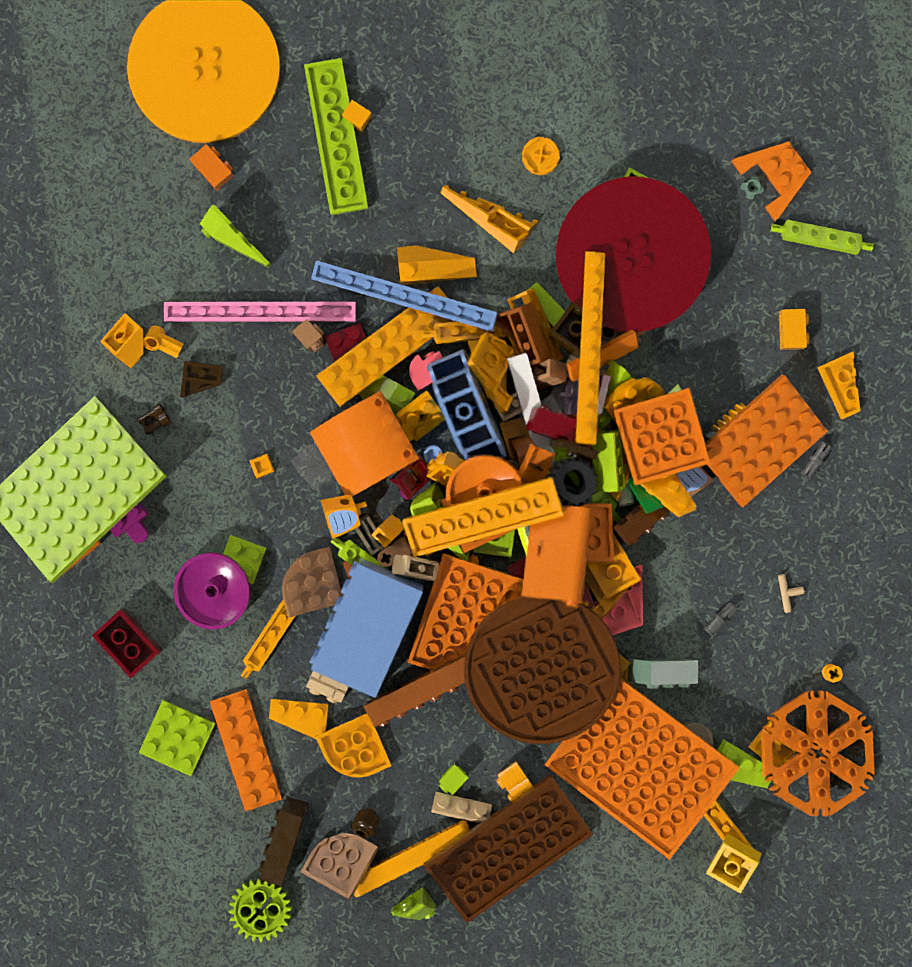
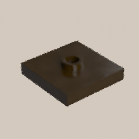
M553 439L549 445L550 447L567 452L566 455L573 458L597 459L599 455L598 451L565 439Z

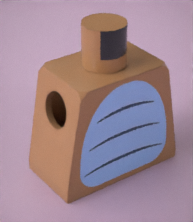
M700 466L675 473L690 497L714 481Z

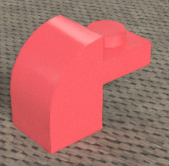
M434 351L424 356L425 360L423 361L419 355L412 360L409 373L418 392L432 384L433 381L427 364L443 358L439 351L437 353Z

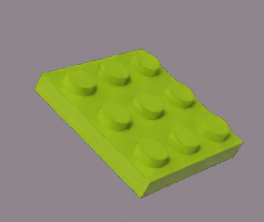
M163 699L139 753L192 776L216 723Z

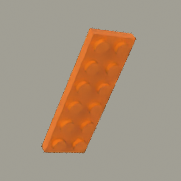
M245 689L210 701L245 811L282 800L283 798L248 690Z

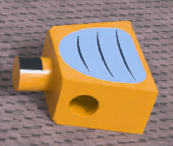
M351 495L321 500L332 539L359 527L358 515L369 512L365 501L355 504Z

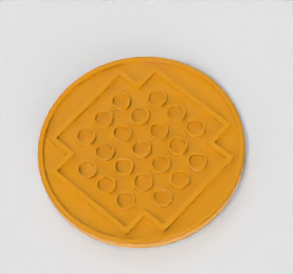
M165 0L156 6L137 28L129 48L127 72L129 85L138 106L154 125L165 133L181 140L195 143H212L227 140L243 133L262 117L270 106L278 87L280 59L275 39L268 25L252 7L242 0Z

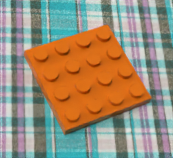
M689 388L613 410L634 485L710 463Z

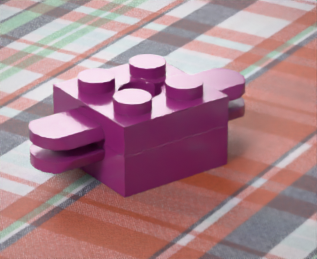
M140 501L110 531L116 538H120L127 533L133 542L143 543L148 539L149 531L142 523V520L148 517L150 513Z

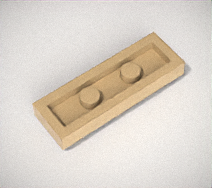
M436 792L431 812L481 823L490 817L492 804Z

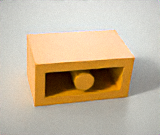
M785 309L779 311L780 350L804 349L809 344V333H806L809 316L806 314L805 309Z

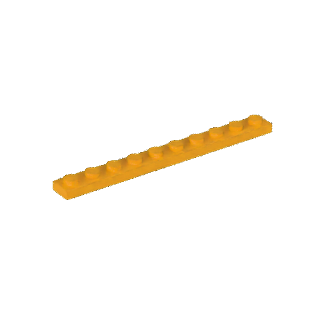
M602 252L585 253L576 444H596L605 253Z

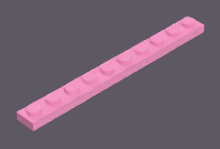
M164 302V322H303L306 319L309 322H356V302Z

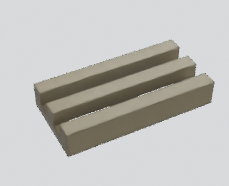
M366 514L359 521L376 549L372 550L359 527L355 528L371 556L383 550L384 547H379L364 523V520L367 519L374 531L377 529L370 516Z

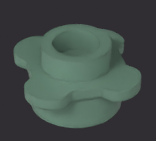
M751 177L748 182L741 184V189L746 192L748 199H753L755 195L761 194L764 190L756 177Z

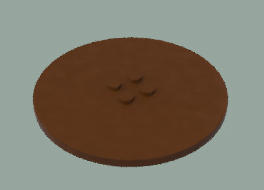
M518 596L493 609L483 618L473 632L465 653V685L469 698L478 714L499 733L525 743H557L585 732L607 711L614 699L619 684V652L608 626L599 615L585 604L581 603L578 604V607L566 606V602L562 600Z

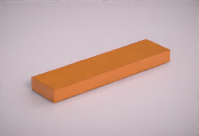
M630 330L601 345L600 368L607 365L610 359L614 361L637 349L636 332ZM580 357L567 363L569 376L573 382L579 379Z

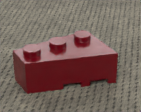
M540 405V407L532 408L525 430L552 440L565 439L576 443L577 418H570L562 412H552L551 408ZM579 444L590 449L592 447L591 444Z

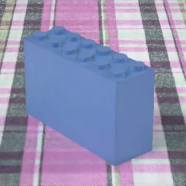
M360 558L358 562L354 561L349 575L352 577L350 580L346 579L341 593L344 595L343 597H338L333 608L336 613L335 615L331 613L325 627L328 631H323L318 642L320 649H315L310 663L313 664L312 671L376 698L423 593L424 585L406 577L392 574V571Z

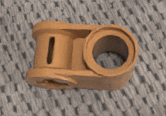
M406 536L390 544L389 547L379 553L378 562L381 566L389 567L393 565L395 555L410 556L413 554ZM383 553L391 555L390 563L381 561Z

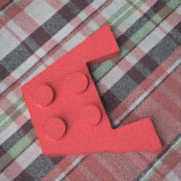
M642 565L634 567L641 581L630 586L631 590L626 591L602 619L613 636L643 626ZM586 583L584 584V598H582V602H589L588 607L592 609L599 605V602H593Z

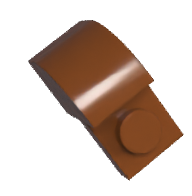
M529 435L508 441L513 457L517 459L520 467L530 444L534 445ZM530 462L528 463V466L542 471L541 467Z

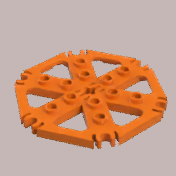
M805 691L770 713L774 717H767V719L772 722V726H763L762 728L765 731H761L763 777H766L764 779L765 782L773 780L774 785L769 789L770 791L777 790L773 793L774 795L809 816H818L819 809L822 810V816H831L866 793L862 789H868L869 787L864 784V780H873V777L870 775H874L873 730H869L871 725L862 726V721L866 719L865 716L858 717L863 714L862 712L827 691H818L817 698L814 696V691ZM832 704L849 715V721L828 734L827 708ZM800 705L806 706L807 734L786 721V715ZM858 739H862L865 743V764L858 766L838 752ZM775 740L798 753L778 767H775L772 762V743ZM812 749H814V750H819V749H820V753H821L822 756H824V757H821V756H817V757H816V753H815ZM829 772L852 785V791L837 802L832 801L830 798ZM806 773H808L809 786L808 802L800 800L788 791V786Z

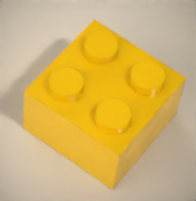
M727 834L710 862L706 874L741 894L757 867L762 853Z

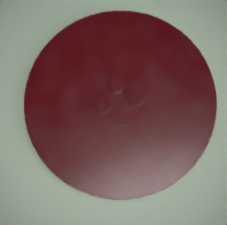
M647 177L616 178L606 181L586 192L566 215L556 243V267L561 285L570 301L583 308L585 253H605L602 323L606 328L622 332L653 330L672 322L682 315L701 293L709 273L711 261L709 234L703 218L696 207L674 187Z

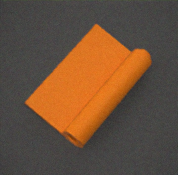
M562 506L563 516L530 525L522 597L562 600L566 602V606L578 607V604L582 603L592 509Z

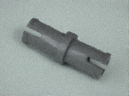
M821 442L814 455L809 457L810 461L800 474L811 480L819 466L822 467L824 464L823 460L832 447L828 445L823 451L827 444Z

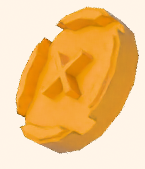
M535 137L529 140L522 152V162L525 168L536 175L551 173L557 167L560 159V152L556 143L544 137Z

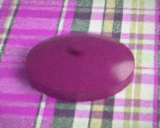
M216 552L199 554L188 560L176 575L174 581L176 605L181 614L198 627L204 629L225 628L236 622L249 605L251 596L249 578L242 566L225 554Z

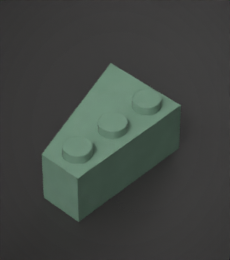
M628 658L630 662L628 666V682L647 684V688H659V685H663L664 688H674V684H678V687H690V684H698V660H639Z

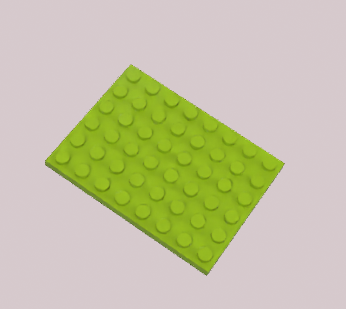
M94 396L0 484V522L48 581L54 583L167 476L105 405Z

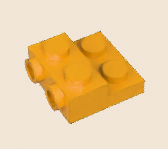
M447 451L443 454L440 452L436 460L432 458L428 463L427 477L447 487L452 472L464 460L455 453Z

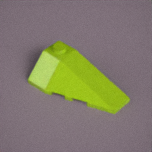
M436 482L413 499L410 506L413 516L443 508L440 500L444 499L445 496ZM460 544L448 547L460 559L468 561L470 551L464 553Z

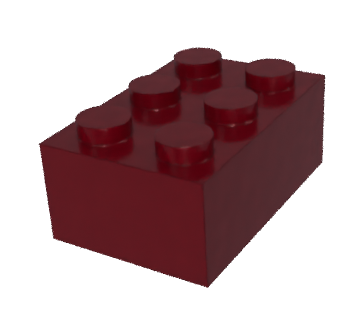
M125 608L120 609L91 635L130 679L135 677L163 652Z

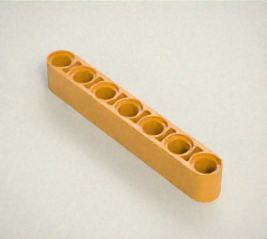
M462 820L459 824L456 823L442 830V833L438 832L424 839V842L422 840L408 847V850L404 849L390 856V859L388 857L374 864L373 867H368L354 896L359 897L423 865L428 859L470 831L466 820Z

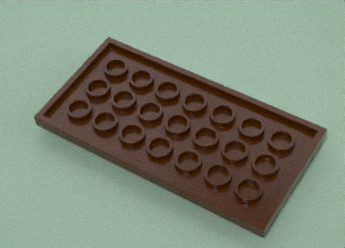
M550 774L428 859L423 865L465 922L468 923L591 837L593 833Z

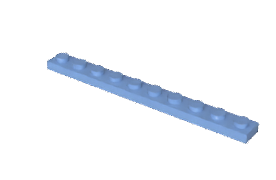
M320 261L315 262L311 279L489 331L494 330L498 313Z

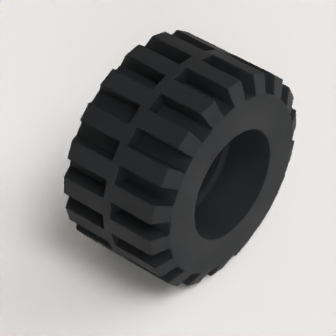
M566 458L555 462L554 466L549 468L548 471L550 473L545 478L553 477L561 505L577 507L585 505L587 501L593 499L592 495L596 494L597 490H595V487H598L599 482H595L598 475L593 473L595 469L594 467H589L590 463L588 461H583L581 458ZM569 471L576 473L580 481L579 488L574 494H570L565 489L563 483L564 477Z

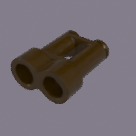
M160 403L155 405L151 411L138 418L139 423L143 424L144 432L147 435L161 426L165 427L171 423L169 416ZM155 417L156 421L147 426L146 422Z

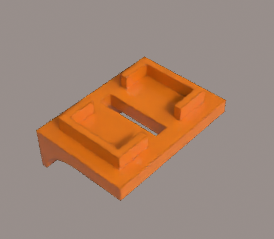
M530 444L518 471L523 483L528 484L545 479L556 454ZM530 462L534 465L542 467L543 469L542 471H539L535 468L528 466V463Z

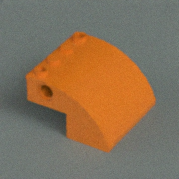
M381 391L336 415L310 432L344 495H351L352 497L419 459Z

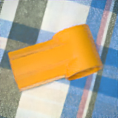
M151 326L143 339L145 348L151 351L159 349L177 358L184 344L165 335L164 329L160 326Z

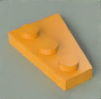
M271 698L269 719L316 739L315 736L326 731L329 704Z

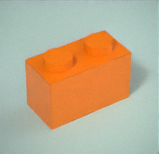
M206 144L189 160L215 190L218 191L234 177L231 172L233 168L226 160L222 162L218 158L220 153L214 147L210 148Z

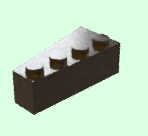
M286 796L282 808L277 809L274 817L277 823L276 826L271 827L269 837L272 839L270 844H266L263 853L267 856L265 861H261L258 871L262 873L259 880L282 887L308 802Z

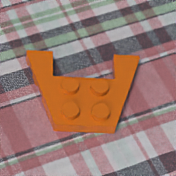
M790 142L744 155L731 161L741 175L758 164L778 191L780 197L765 207L774 221L780 217L811 174V171Z

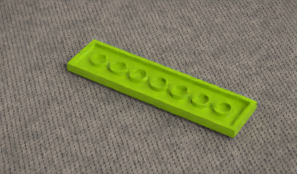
M342 58L304 64L330 214L337 215L368 209L354 125L342 116L350 103Z

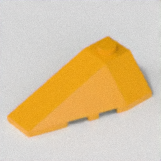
M417 245L397 247L401 285L477 277L475 258Z

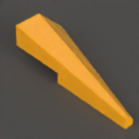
M448 185L442 188V195L513 253L523 247L539 223L536 219L532 222L522 219L523 214L520 213L514 216L506 211L505 207L482 198L470 199L466 197V192L464 191L458 194L451 190Z

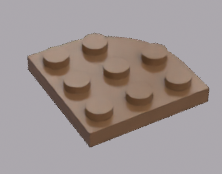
M330 547L301 555L292 562L286 575H284L282 595L288 618L333 606L336 604L339 596L343 597Z
M340 833L322 840L312 850L300 872L351 900L379 847L357 835Z

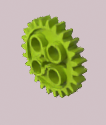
M260 877L257 883L250 879V885L244 882L242 884L243 889L237 888L238 894L232 895L235 901H230L229 903L234 908L228 911V913L234 914L230 918V921H236L233 928H240L238 934L245 932V939L251 935L252 942H254L256 937H259L260 942L263 941L264 937L270 941L271 934L276 938L278 936L277 930L283 932L284 928L282 925H288L289 922L286 919H289L291 914L287 913V911L292 909V906L286 905L291 899L284 898L287 895V891L281 893V886L276 888L275 884H269L266 881L262 883L259 880ZM261 892L265 898L258 900L255 897V893ZM269 897H272V900L265 906L263 912L261 911L249 923L248 920L256 913L257 909L261 908ZM269 906H277L279 912L272 913L269 910ZM242 907H249L251 914H244ZM259 919L263 920L266 926L259 927L256 921Z

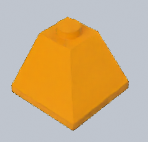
M124 313L100 342L115 357L129 368H132L143 355V329Z

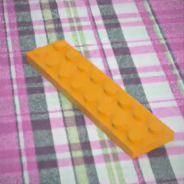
M439 286L429 292L447 298ZM409 307L320 372L316 377L339 407H341L430 341L432 338H422V330H433L435 323L455 321Z
M549 477L403 519L402 522L414 557L560 517L564 515L553 477Z

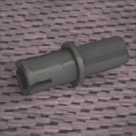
M728 603L718 614H714L715 617L703 629L710 636H713L723 625H726V622L734 615L737 608L732 603Z

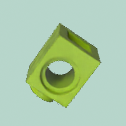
M454 762L439 778L441 783L439 787L445 793L450 792L453 795L469 776Z

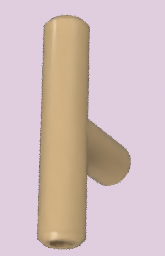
M781 574L778 575L784 612L788 613L792 612L789 596L804 594L805 591L804 587L788 589L786 575Z

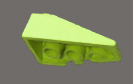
M213 204L200 222V225L203 227L201 231L208 239L212 236L219 243L269 268L271 264Z
M381 376L358 393L365 400L381 391L396 418L398 417L396 413L411 403L416 395L411 390L385 376Z
M421 887L392 907L391 913L394 916L415 920L428 919L435 914L436 904L426 889Z

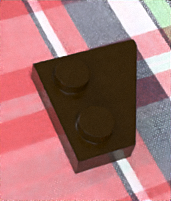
M185 360L180 397L184 398L220 386L222 383L223 366Z

